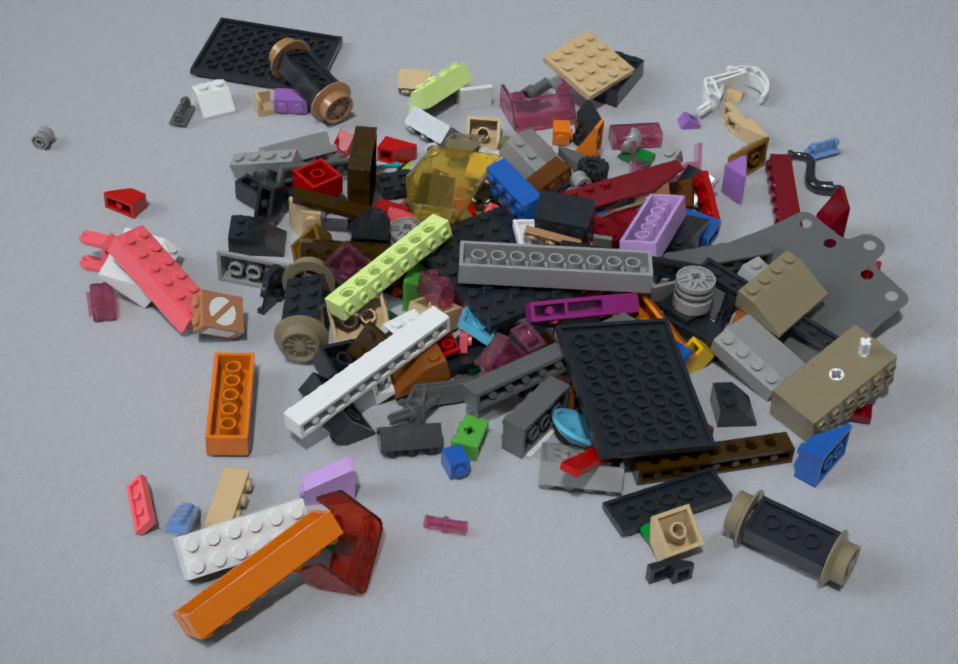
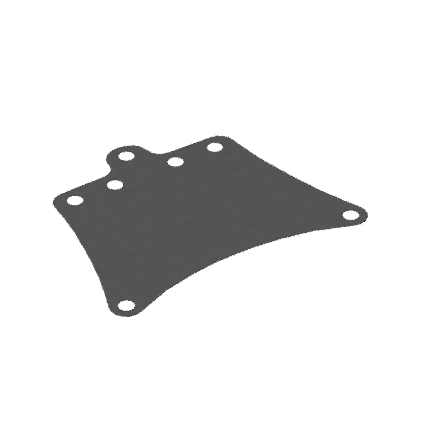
M799 212L770 227L736 239L745 240L766 236L773 251L770 264L786 250L801 259L828 293V296L805 316L839 337L855 324L871 335L881 324L904 307L909 300L908 295L876 266L877 259L885 252V245L881 239L870 234H863L850 239L843 238L811 213ZM804 219H809L813 224L809 228H803L800 226V222ZM833 239L836 241V246L827 248L824 246V241ZM867 241H873L876 243V248L867 250L863 245ZM867 267L873 272L871 279H863L860 276L862 271L869 270ZM893 291L898 294V298L894 301H889L885 298V294ZM729 293L726 300L736 303L737 297ZM790 330L780 338L773 334L805 364L822 351Z

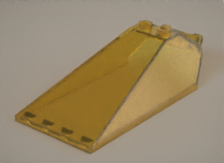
M433 145L406 175L407 200L414 218L424 221L432 214L449 220V224L458 223L486 182V175H488L486 167L499 161L501 155Z

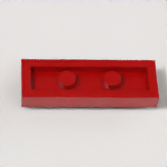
M701 171L693 178L702 214L720 220L708 171Z

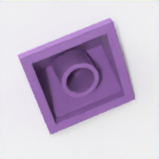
M742 156L725 164L721 192L740 205L742 204L746 182L747 156Z

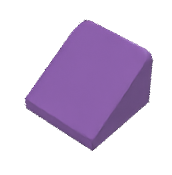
M686 111L677 120L682 130L700 129L701 127L698 118Z

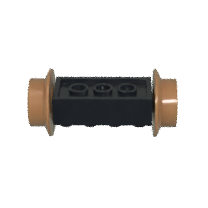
M284 38L272 47L269 54L272 74L276 78L286 79L310 104L311 114L316 120H326L328 123L334 124L343 120L350 113L353 106V101L350 98V87L344 82H339L310 52V47L305 41Z

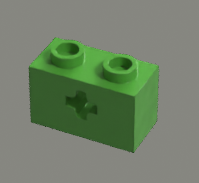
M466 414L463 422L460 421L458 424L457 435H453L451 446L461 444L468 458L471 461L477 462L488 436L489 420Z

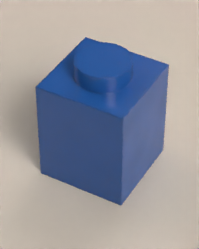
M461 444L442 449L441 464L450 480L462 478L470 474V459Z

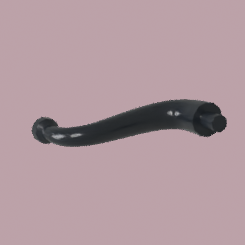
M788 150L787 154L791 155V160L799 158L807 162L805 182L807 187L813 192L833 195V192H836L842 186L834 185L833 181L817 180L816 163L813 156L806 152Z

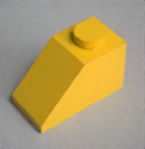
M694 336L687 344L698 357L686 367L688 373L703 369L715 356L704 342Z

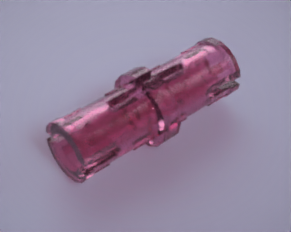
M426 514L423 527L442 530V533L454 532L466 535L468 521L450 519L449 516L442 518Z

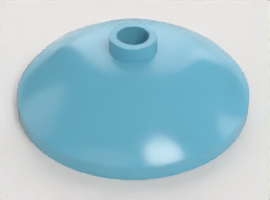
M567 408L554 410L552 414L553 423L570 444L581 447L594 446L582 413Z

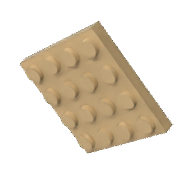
M589 30L543 58V62L587 100H592L632 75L635 70Z

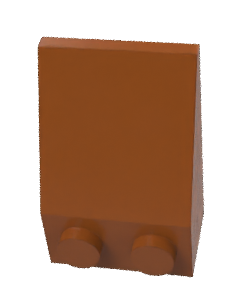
M436 342L390 375L395 390V399L408 395L415 384L439 382L451 378L447 360Z

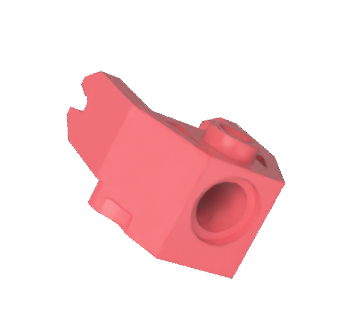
M83 231L79 241L84 245L102 249V258L92 255L82 256V261H79V265L83 269L99 273L110 254L108 250L116 236L113 233L106 235L94 231Z

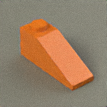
M603 119L598 122L578 148L576 147L575 151L590 157L595 155V158L601 156L604 129Z

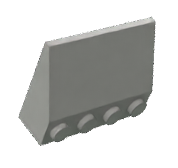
M532 128L519 132L506 140L499 151V154L525 179L555 156L565 162ZM570 181L564 184L562 187H560L556 191V193H559L568 185H570Z
M747 314L722 331L713 340L710 351L766 401L772 398V390L805 365L798 356L750 314Z
M542 442L538 484L546 488L559 486L566 490L579 488L584 489L586 492L605 491V493L611 495L617 494V492L622 493L624 458L612 459L579 477H574L560 469L561 462L591 447Z

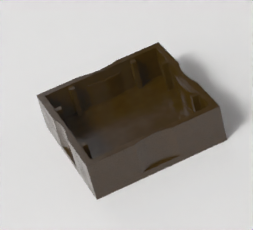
M356 126L347 168V201L372 207L377 176V127ZM347 218V225L350 224L353 221V219Z

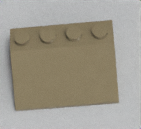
M786 250L738 291L735 306L746 314H750L761 325L780 338L824 300L828 293L803 261Z

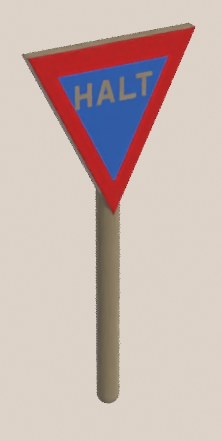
M646 200L620 208L595 211V218H603L613 212L642 205Z

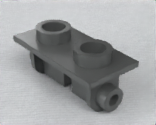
M189 97L181 98L180 104H178L169 124L186 126L195 109V106L191 105Z

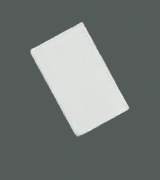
M388 376L372 388L376 405L395 394L391 376Z

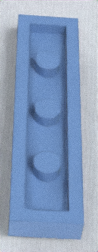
M181 503V506L176 508L165 524V533L188 534L199 516L200 506H194L193 503Z

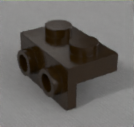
M369 321L347 352L358 360L379 343L389 338L393 333L390 330L384 333Z

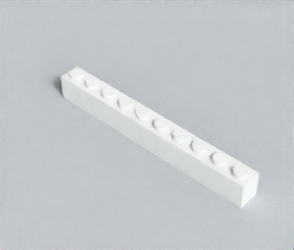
M434 306L424 311L354 363H351L340 373L334 375L326 383L320 385L298 403L289 407L283 413L286 427L301 439L309 435L451 331L450 317Z

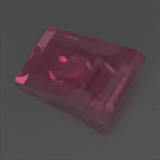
M528 321L510 329L513 337L521 345L524 356L546 346V342Z

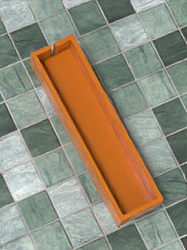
M311 510L172 614L186 636L201 640L208 639L220 625L224 626L233 620L232 616L236 613L247 610L251 606V602L256 598L260 599L269 593L268 589L272 586L283 583L287 579L286 576L292 571L296 572L303 568L304 562L309 558L314 559L319 556L321 549L325 546L335 544L339 540L338 537L344 532L331 511Z

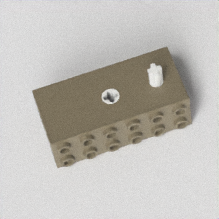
M855 324L772 390L770 413L805 442L811 436L835 429L844 419L848 420L855 410L864 407L871 397H876L882 388L891 385L894 381V371L897 367V356Z

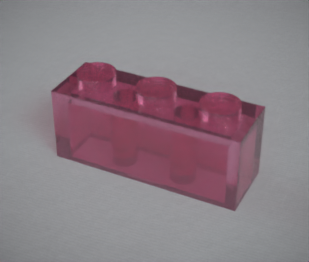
M659 122L613 124L609 126L608 140L612 150H620L621 145L627 140L626 136L629 135L628 133L631 132L632 127L637 128L641 133V149L661 148L663 132Z

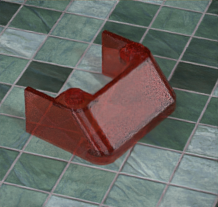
M342 489L317 496L316 500L331 511L344 533L338 537L339 540L336 542L329 567L318 562L304 566L295 573L318 589L350 595L363 594L368 589L383 533L382 520Z

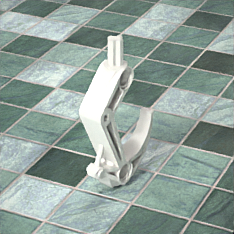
M729 65L726 67L725 73L703 79L701 92L703 104L696 108L695 112L698 113V116H702L707 112L717 113L723 93L728 88L736 89L745 85L761 92L759 103L762 104L767 99L770 91L769 78L764 71H761L759 67L754 65Z

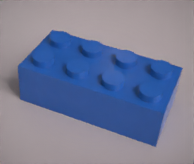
M505 158L486 167L488 174L486 178L491 187L489 191L492 197L497 198L500 205L505 207L517 220L534 219L540 193Z

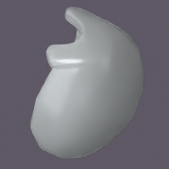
M632 127L631 132L626 136L627 140L621 145L620 151L634 153L641 146V133L637 128Z

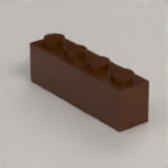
M555 156L526 178V180L539 193L541 190L556 192L570 181L572 176L571 167Z

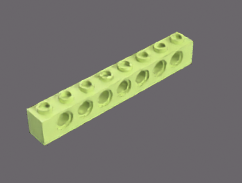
M435 214L425 219L325 298L329 313L344 321L449 239L452 236L449 220Z

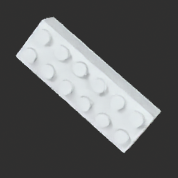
M296 498L190 531L188 534L174 536L173 541L184 579L192 580L240 564L307 514L303 498Z

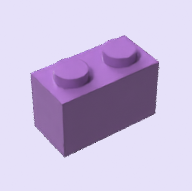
M275 89V113L308 114L309 103L296 89Z

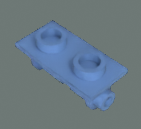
M832 137L825 140V142L811 143L808 149H804V152L813 156L815 160L841 153L837 148L840 141L838 138Z

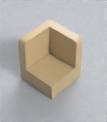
M270 90L254 91V110L258 117L274 115L275 109L270 101Z

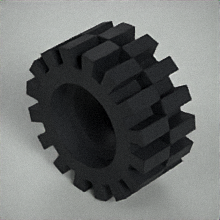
M586 155V158L583 156L578 160L577 171L585 172L592 183L607 179L609 165L607 161L605 162L604 158L600 159L599 156L595 158V155L591 157Z

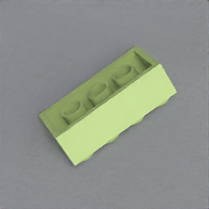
M457 62L452 63L448 66L449 69L439 71L438 76L428 78L426 84L424 82L417 85V89L411 92L408 112L411 111L413 105L421 110L431 108L459 88L471 82L473 79L465 62L460 64Z

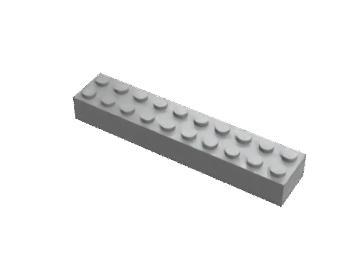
M460 241L458 283L651 293L653 280L651 251Z

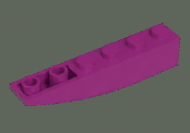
M638 293L578 297L525 304L527 324L616 315L623 312H640Z

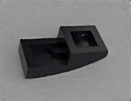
M687 560L653 562L647 564L645 579L649 584L669 579L672 585L692 579L694 563Z

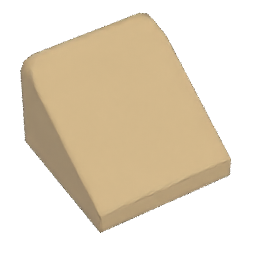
M728 88L724 100L740 104L746 93Z

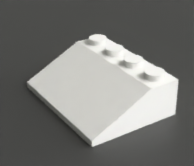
M125 228L122 234L132 229ZM154 236L175 260L181 249L165 238ZM109 254L97 277L145 309L151 302L150 298Z

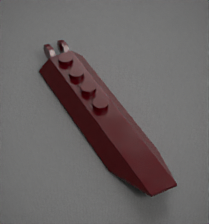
M676 159L610 179H603L593 184H586L579 188L569 189L561 193L594 199L595 208L655 191L684 170V167Z

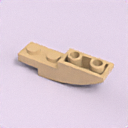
M730 101L724 102L722 116L725 119L724 126L734 136L747 144L765 137L769 138L768 134L764 132L753 118L746 119Z

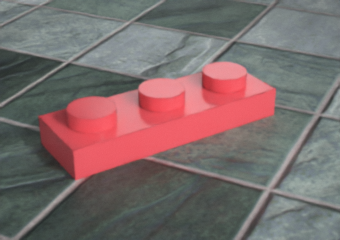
M139 474L126 486L135 533L142 536L156 524L147 477Z

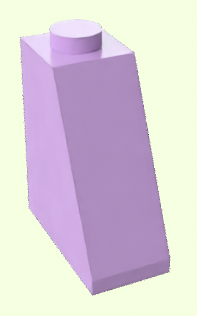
M346 456L302 476V485H298L299 497L304 499L305 506L355 500V468L352 456Z

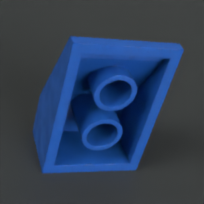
M852 425L840 426L811 436L805 443L802 442L797 450L799 456L794 463V468H796L794 477L816 488L844 456Z

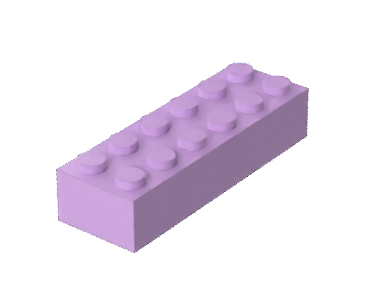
M649 194L619 241L620 249L651 251L652 256L662 257L686 216L685 196Z

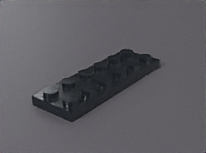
M708 467L605 501L602 504V509L620 535L624 537L639 532L640 527L650 523L651 517L686 504H689L692 513L731 501L733 494L714 469Z

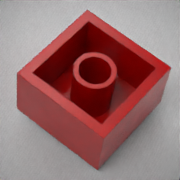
M323 158L292 170L293 188L299 187L332 197L343 193V175Z

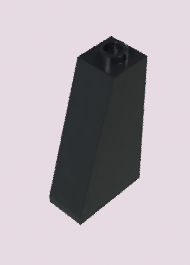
M663 313L686 342L694 336L711 348L713 340L723 331L705 314L688 326H685L666 313ZM717 356L712 358L716 361L720 360Z

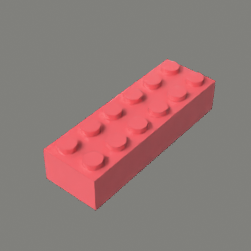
M144 225L116 236L108 250L110 255L181 334L192 329L193 307L191 306V299L193 295L201 290Z

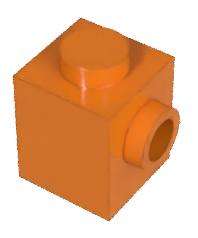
M553 120L552 145L569 146V140H573V129H570V121Z

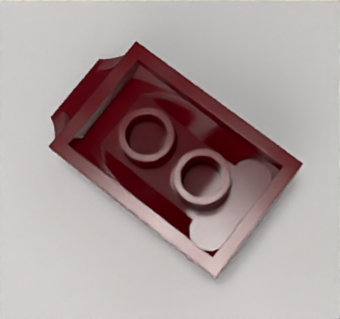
M632 207L603 218L596 217L593 235L611 236V248L618 249L620 247L619 241L638 211Z

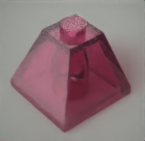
M347 240L323 265L333 273L334 278L342 285L371 261Z

